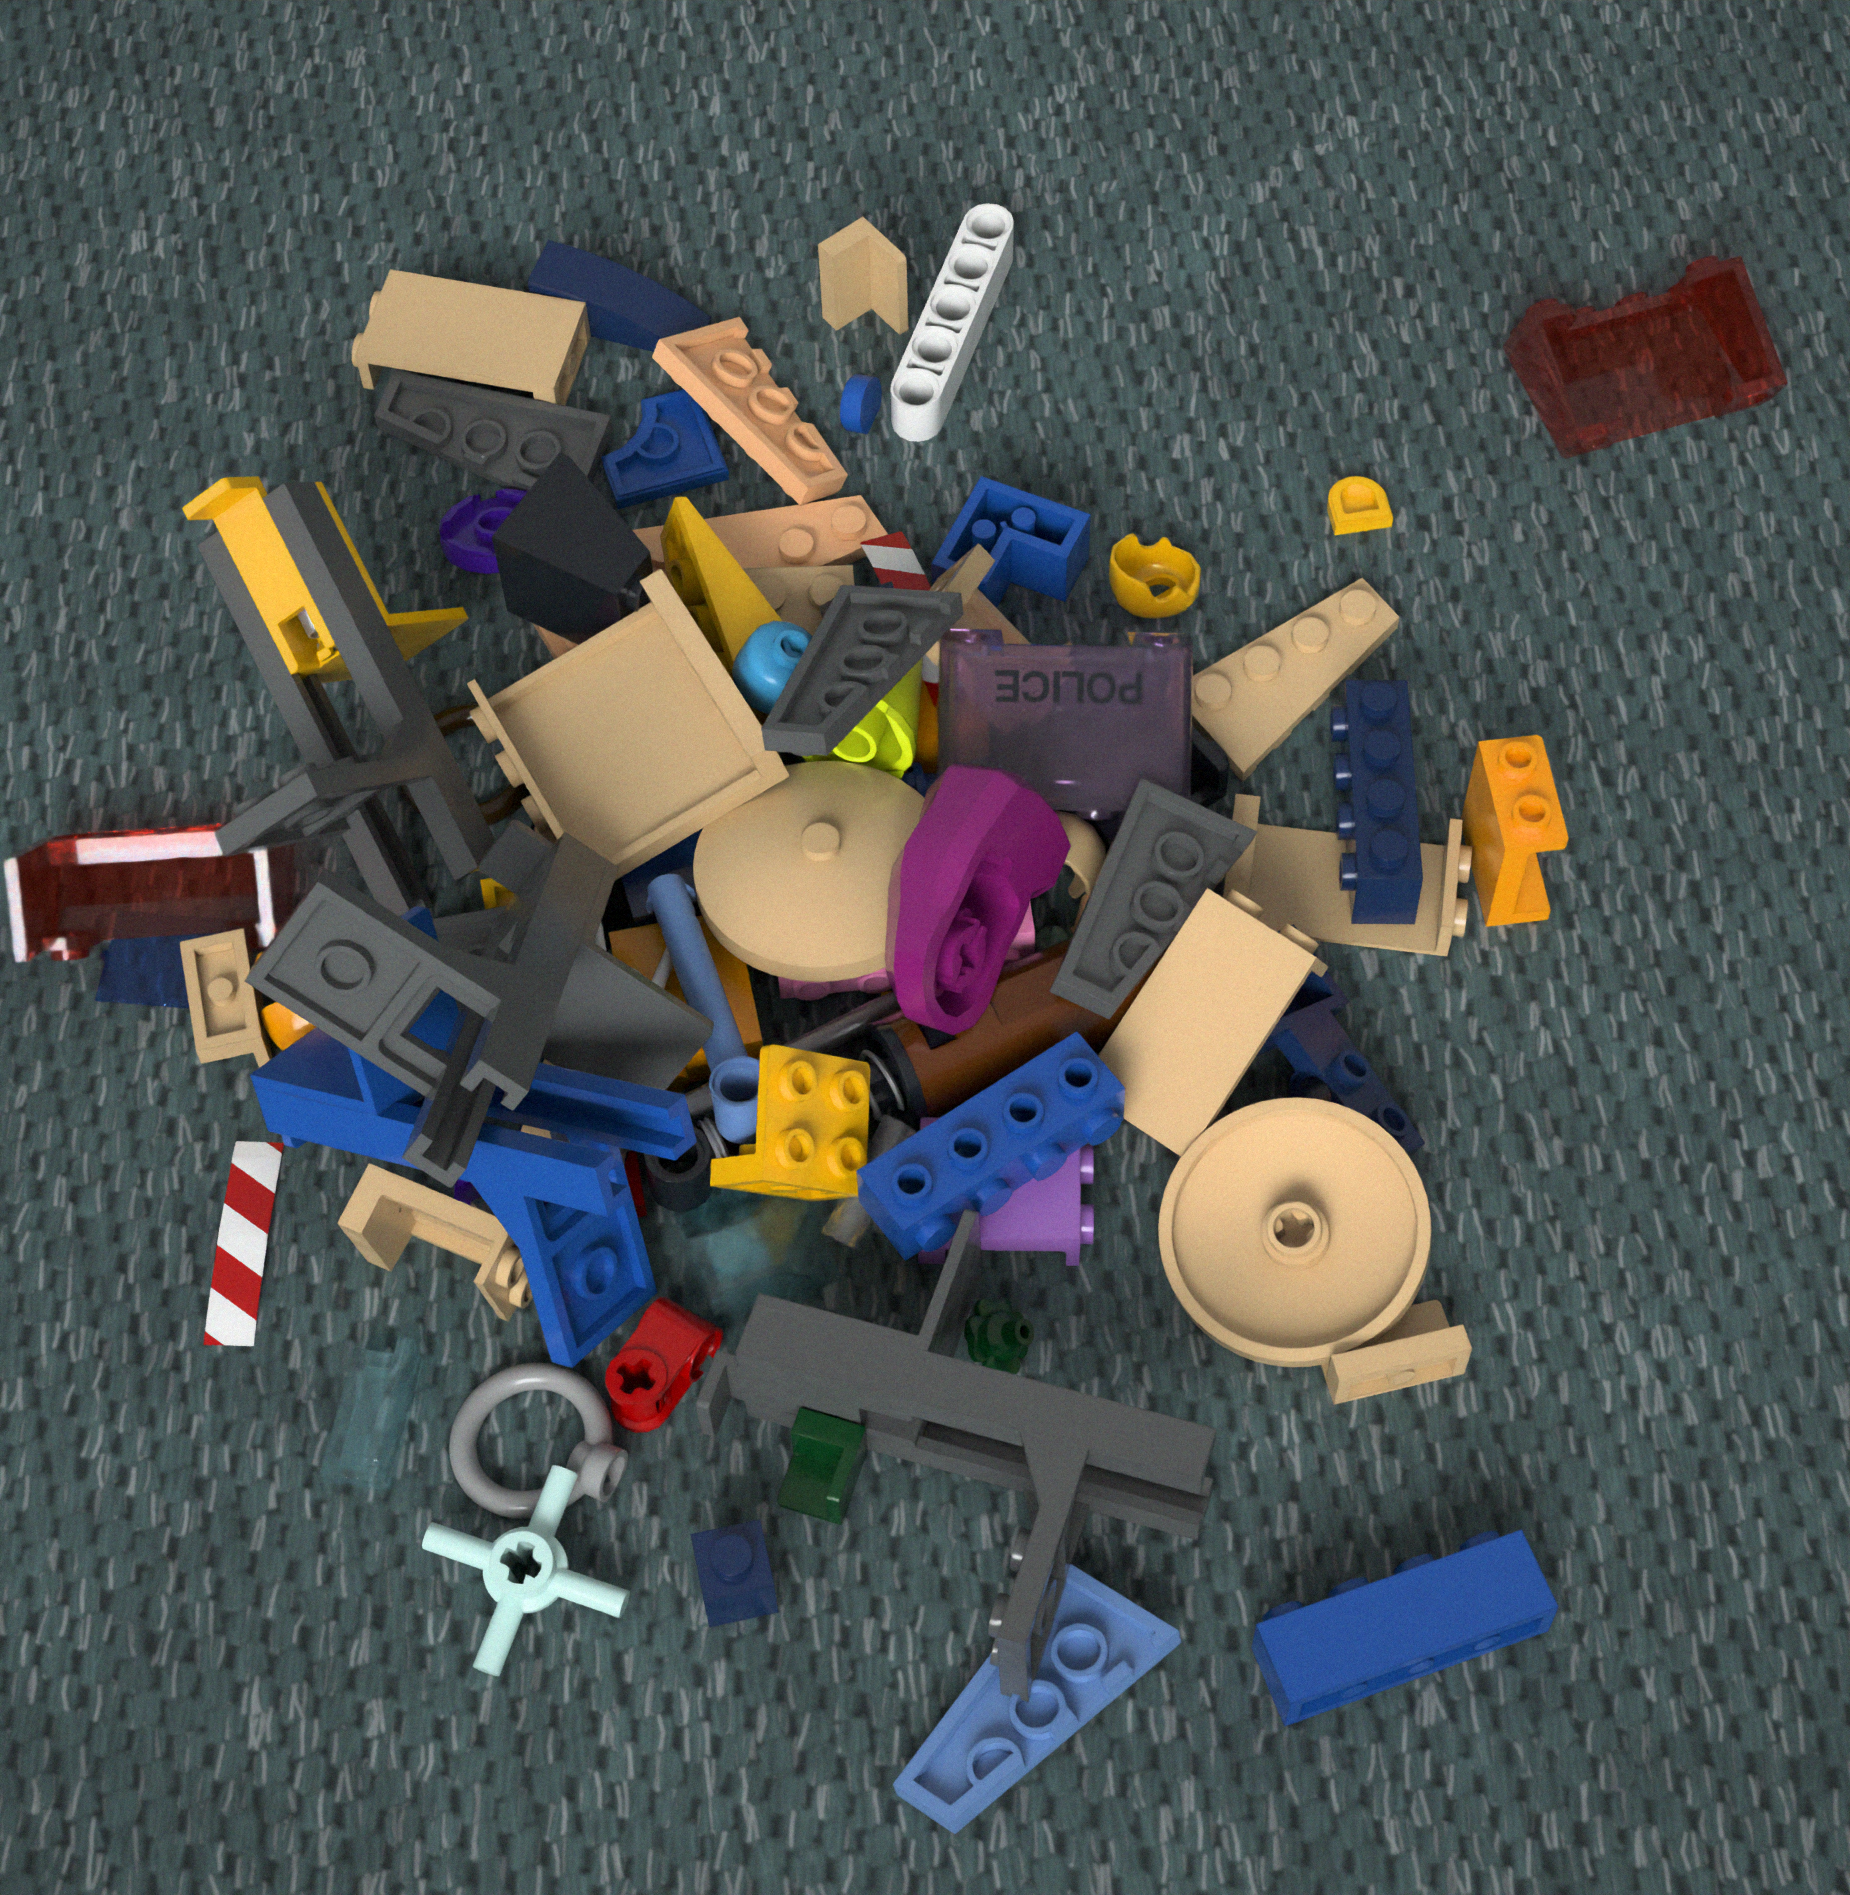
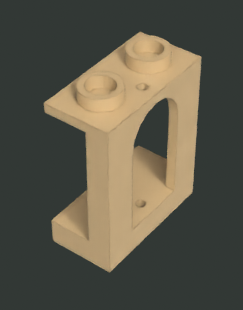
M368 1164L337 1223L368 1262L392 1271L412 1236H415L481 1264L482 1266L473 1282L500 1319L509 1322L517 1306L524 1309L529 1305L533 1296L520 1250L496 1216L378 1166Z

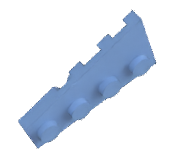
M1071 1564L1067 1574V1583L1036 1680H1033L1029 1702L1021 1700L1020 1695L1012 1694L1011 1697L1001 1694L999 1667L990 1664V1654L893 1783L897 1796L956 1834L1181 1644L1179 1630Z

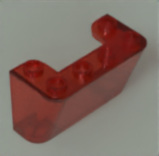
M1715 255L1701 258L1685 268L1686 275L1677 284L1671 286L1667 293L1650 298L1647 292L1635 293L1619 300L1615 307L1596 311L1594 306H1586L1575 310L1571 304H1560L1557 298L1540 301L1526 309L1525 316L1517 327L1510 332V337L1502 349L1562 458L1567 459L1610 447L1613 443L1712 416L1717 418L1757 407L1771 400L1788 384L1741 256L1719 261L1718 256Z

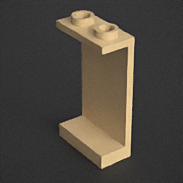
M390 269L382 290L375 291L372 296L369 309L370 319L364 333H358L354 339L352 363L354 367H358L363 388L374 390L384 366L533 392L535 400L565 406L591 338L586 302Z
M1235 795L1232 820L1258 833L1249 847L1226 874L1223 898H1226L1231 889L1244 895L1265 909L1259 921L1274 931L1281 930L1285 923L1289 925L1294 924L1300 932L1314 941L1440 956L1448 955L1452 936H1464L1468 899L1457 898L1458 882L1468 883L1472 846L1461 845L1463 820L1450 818L1444 845L1420 843L1423 882L1415 924H1351L1349 891H1340L1339 859L1340 853H1347L1346 840H1337L1336 833L1258 824L1261 796Z
M1206 889L1098 1055L1125 1087L1124 1119L1181 1157L1188 1147L1211 1126L1310 972L1312 971L1322 978L1328 968L1325 963L1313 955L1319 946L1316 941L1285 923L1279 933L1259 921L1265 909L1234 889L1230 890L1225 899L1210 889Z

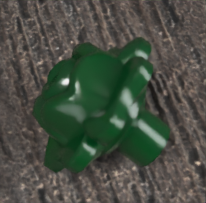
M1006 1297L998 1298L995 1301L987 1299L977 1300L974 1305L975 1316H970L966 1320L964 1337L967 1341L970 1358L974 1362H981L982 1366L1017 1374L1020 1369L1019 1358H1024L1027 1355L1028 1345L1034 1339L1033 1325L1020 1312H1012L1011 1302Z

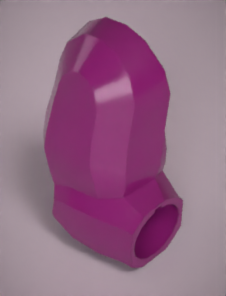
M953 763L927 790L919 823L892 866L888 887L885 942L887 978L906 1018L950 1035H955L974 1027L985 1012L992 998L1007 952L1027 912L1030 899L1036 898L1055 886L1071 847L1067 834L1051 803L1040 791L1019 774L1001 768Z

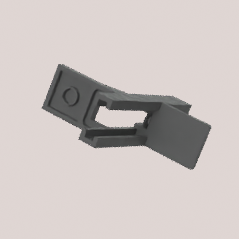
M514 819L509 822L484 855L479 865L480 871L513 892L514 896L494 922L481 956L445 947L324 868L252 966L245 979V982L425 1096L402 1158L449 1188H452L468 1166L496 1086L505 1091L501 1104L513 1111L529 1092L540 1057L558 1067L666 1090L713 1032L714 1023L712 1020L594 943L619 867L567 832H564L558 841L553 844L519 820ZM440 990H443L462 1003L444 1050L431 1047L409 1032Z
M965 1208L919 1335L758 1293L735 1355L719 1350L716 1351L697 1398L696 1410L701 1433L716 1437L731 1398L745 1401L747 1415L790 1428L793 1427L801 1407L865 1426L868 1450L1023 1492L1032 1530L1021 1527L1018 1532L1010 1560V1570L1016 1572L1011 1595L1001 1592L998 1594L990 1617L988 1636L995 1637L990 1664L999 1667L1001 1694L1009 1697L1012 1694L1020 1695L1021 1700L1029 1702L1033 1680H1036L1067 1583V1574L1070 1565L1073 1564L1089 1511L1198 1541L1213 1492V1479L1204 1477L1210 1454H1212L1216 1442V1428L955 1359L954 1355L983 1273L979 1212Z

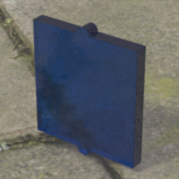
M118 911L109 949L101 953V959L105 961L95 1001L190 1009L180 942L223 933L226 919Z

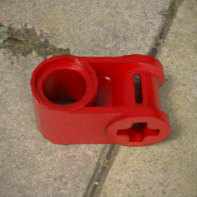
M665 1296L655 1300L644 1313L635 1332L617 1356L610 1362L606 1370L605 1383L611 1397V1411L616 1422L624 1429L635 1433L649 1432L659 1428L668 1419L692 1383L701 1378L704 1372L699 1370L707 1356L709 1355L714 1358L716 1351L720 1349L723 1340L722 1328Z

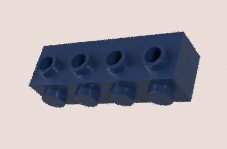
M1345 680L1342 705H1332L1330 713L1331 742L1341 743V753L1334 754L1333 788L1336 791H1343L1344 802L1337 803L1336 837L1337 840H1346L1347 853H1340L1339 859L1340 891H1349L1351 924H1415L1423 873L1407 680Z

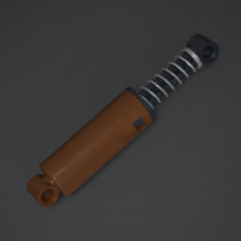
M1070 937L1004 965L985 1012L974 1027L960 1033L950 1035L918 1024L906 1018L902 1009L867 1023L865 1031L869 1050L862 1051L859 1061L867 1062L870 1065L869 1115L872 1114L876 1120L880 1121L882 1118L880 1111L893 1105L903 1124L908 1130L915 1132L920 1130L922 1117L940 1118L1076 1031L1095 1053L1102 1051L1167 949L1110 1020L1049 992L1072 938ZM705 1117L703 1121L698 1120L697 1128L693 1126L697 1143L677 1160L644 1153L651 1196L658 1205L669 1211L686 1212L704 1204L714 1188L710 1186L711 1159L739 1156V1146L744 1145L726 1140L719 1133L716 1122L714 1124L709 1118ZM677 1162H688L694 1165L689 1171L680 1174L670 1173L665 1170L668 1166Z

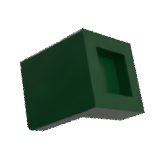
M800 1407L791 1430L793 1456L777 1497L778 1505L782 1508L842 1525L868 1452L866 1427Z

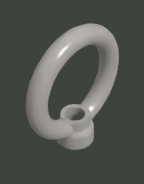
M535 1362L519 1364L490 1376L466 1398L452 1425L449 1453L452 1470L457 1482L465 1494L476 1504L491 1513L508 1518L531 1519L543 1488L519 1491L502 1487L487 1476L477 1456L478 1434L488 1414L508 1397L529 1390H546L564 1396L574 1404L583 1420L585 1438L576 1445L566 1466V1469L578 1475L566 1507L576 1502L584 1494L601 1502H606L610 1499L626 1471L628 1453L626 1450L612 1445V1424L607 1405L595 1386L582 1375L567 1367L552 1363ZM606 1475L610 1478L609 1483H604Z

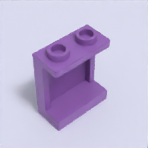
M922 1117L920 1130L939 1118ZM1086 1144L1067 1156L1064 1165L1052 1176L1041 1181L1033 1178L1013 1191L1008 1202L993 1214L988 1216H981L979 1214L981 1250L1061 1251L1066 1253V1266H1079L1080 1244H1093L1094 1205L1081 1204V1184H1093V1146ZM954 1236L935 1251H920L918 1253L919 1264H944L946 1250H950Z

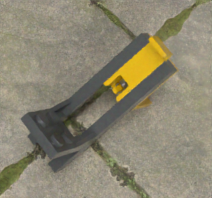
M259 476L222 478L186 504L182 510L187 520L213 519L218 528L216 533L197 547L306 764L298 766L282 775L278 779L281 788L270 796L269 794L257 795L237 805L232 810L235 819L214 832L213 835L224 857L342 835L376 902L399 917L415 906L430 909L433 907V904L377 794L391 787L407 785L454 880H462L475 871H480L479 865L482 858L496 840L406 664L407 660L469 618L463 607L389 614L322 482L283 483L267 494ZM354 680L385 742L377 760L361 763L321 683Z

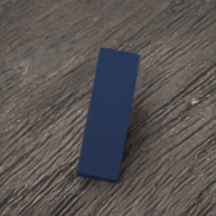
M551 240L547 241L527 280L529 293L586 302L591 337L654 352L659 339L708 326L712 321L711 316L654 280L614 261Z

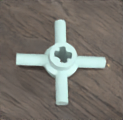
M552 1465L528 1527L509 1530L498 1537L493 1543L435 1522L429 1525L422 1543L424 1550L483 1570L485 1586L489 1594L497 1602L473 1667L480 1671L500 1676L524 1613L540 1611L551 1605L558 1597L621 1618L625 1612L630 1591L569 1570L566 1552L560 1542L554 1537L578 1477L575 1472ZM533 1556L541 1570L535 1578L526 1574L524 1583L519 1584L511 1569L516 1562L526 1565L528 1557Z

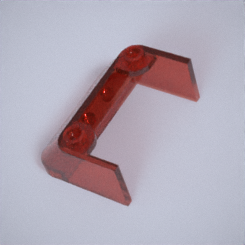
M228 823L72 833L42 838L4 859L14 961L28 962L42 951H50L51 960L53 961L77 960L89 957V947L100 944L104 940L220 933L244 928L251 948L267 947L292 913L294 844L224 857L213 833Z

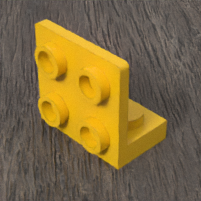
M775 1044L762 1046L759 1059L756 1144L740 1145L739 1156L711 1159L710 1186L810 1202L858 1197L856 1171L867 1164L870 1065L863 1061Z

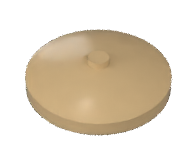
M815 761L785 766L789 777L703 827L698 838L693 861L696 897L700 912L709 930L731 954L760 971L804 982L847 980L864 976L886 967L885 942L888 887L891 870L895 860L919 823L925 799L914 788L886 772L856 763Z
M1278 1098L1258 1102L1228 1114L1206 1129L1188 1147L1175 1166L1164 1191L1158 1223L1159 1247L1166 1276L1176 1298L1187 1315L1207 1336L1224 1348L1255 1362L1273 1366L1311 1367L1328 1364L1331 1355L1369 1347L1378 1341L1399 1322L1412 1305L1426 1275L1431 1254L1432 1230L1428 1199L1415 1165L1405 1150L1387 1131L1365 1115L1334 1102L1314 1098Z

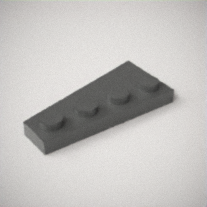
M393 370L374 414L379 430L506 489L524 491L530 490L559 452L569 456L593 483L601 463V457L604 455L613 432L611 415Z
M841 585L761 728L765 751L789 752L798 756H827L964 614L961 593Z
M1141 778L1133 791L1049 992L1110 1020L1174 940L1206 889L1208 888L1213 891L1249 847L1258 832Z

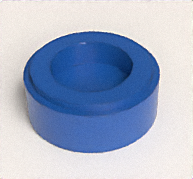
M856 373L847 381L840 404V420L846 431L868 434L881 406L882 389L880 380L877 377Z

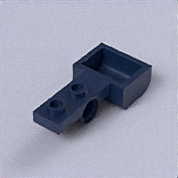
M1327 970L1322 978L1311 971L1256 1057L1279 1047L1295 1069V1073L1291 1076L1288 1083V1098L1320 1099L1353 1109L1380 1125L1399 1143L1409 1157L1412 1156L1425 1144L1424 1140L1411 1124L1407 1114L1398 1106L1372 1070L1368 1060L1359 1052L1334 1017L1350 1001Z

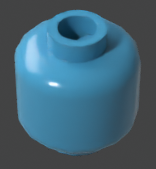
M772 621L763 624L748 637L736 655L732 668L733 682L745 701L752 708L770 714L813 637L804 628L787 621Z

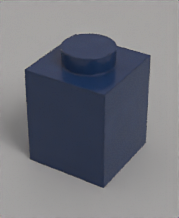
M760 1519L690 1534L709 1628L779 1612Z

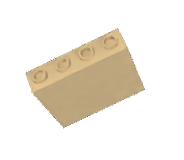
M662 569L640 581L650 603L640 608L638 612H633L488 699L475 679L467 683L479 704L478 707L469 711L488 744L499 739L505 750L495 755V758L514 788L525 783L531 795L521 800V803L540 834L551 828L558 841L561 835L567 832L618 866L619 869L615 880L789 777L778 752L765 751L761 724Z

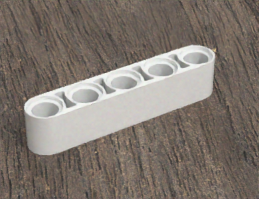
M981 204L970 209L964 216L894 375L890 389L892 426L900 437L908 441L920 442L929 440L941 430L1013 261L1014 220L1011 213L1005 207L997 204Z

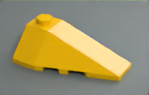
M675 497L660 535L667 578L733 680L732 668L736 655L748 637L759 626L772 621H782V619L687 497ZM749 705L759 723L763 726L769 714L756 710Z

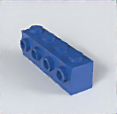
M1076 1031L858 1169L856 1174L859 1203L905 1261L922 1250L925 1252L935 1251L954 1236L965 1208L977 1211L981 1216L993 1214L1008 1202L1013 1191L1033 1178L1041 1181L1052 1176L1064 1165L1067 1156L1089 1143L1094 1146L1109 1139L1124 1120L1125 1087Z
M1522 1529L1500 1537L1497 1531H1487L1466 1540L1460 1545L1459 1552L1437 1560L1434 1559L1432 1554L1419 1555L1401 1563L1394 1569V1575L1370 1584L1365 1577L1351 1579L1333 1588L1325 1600L1305 1607L1302 1606L1300 1601H1291L1266 1612L1261 1618L1262 1622L1256 1624L1251 1649L1284 1727L1548 1632L1559 1606Z

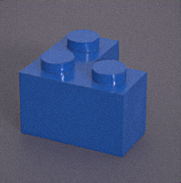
M981 476L931 563L932 585L940 575L979 543L992 556L995 562L977 588L996 608L1010 583L1066 602L1089 559L1091 514Z

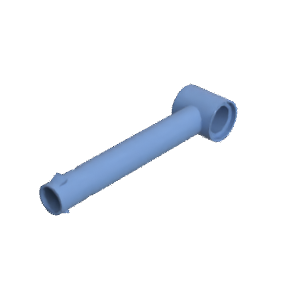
M661 875L648 885L646 910L648 913L654 911L657 922L662 929V936L687 1005L714 1023L712 1035L703 1044L702 1048L711 1071L709 1088L716 1127L719 1133L732 1143H756L759 1060L748 1057L701 925L696 918V912L692 901H695L696 898L694 889L687 885L680 875ZM740 1099H750L744 1102H735Z

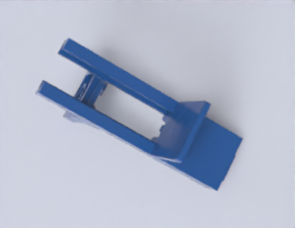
M415 906L400 916L439 942L431 912L428 908ZM440 990L409 1032L431 1047L444 1050L459 1014L455 998ZM314 1028L250 1074L269 1132L281 1134L285 1146L299 1148L309 1141L419 1169L403 1159L402 1156L425 1096L319 1028ZM539 1062L530 1090L518 1106L512 1111L501 1104L505 1091L496 1086L486 1116L561 1133L567 1137L570 1143L483 1123L468 1166L459 1180L471 1182L519 1248L551 1362L573 1368L658 1293L619 1147L677 1160L696 1144L697 1140L685 1094ZM543 1201H546V1202H549V1203H548L546 1206H544Z

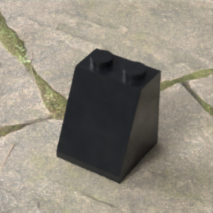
M559 452L493 534L492 541L507 611L579 645L633 612H638L640 608L650 603L640 581L651 575L653 568L648 548L569 456Z

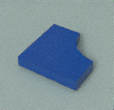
M684 389L642 399V420L636 434L622 448L601 457L602 467L617 509L729 480L728 468L706 411Z

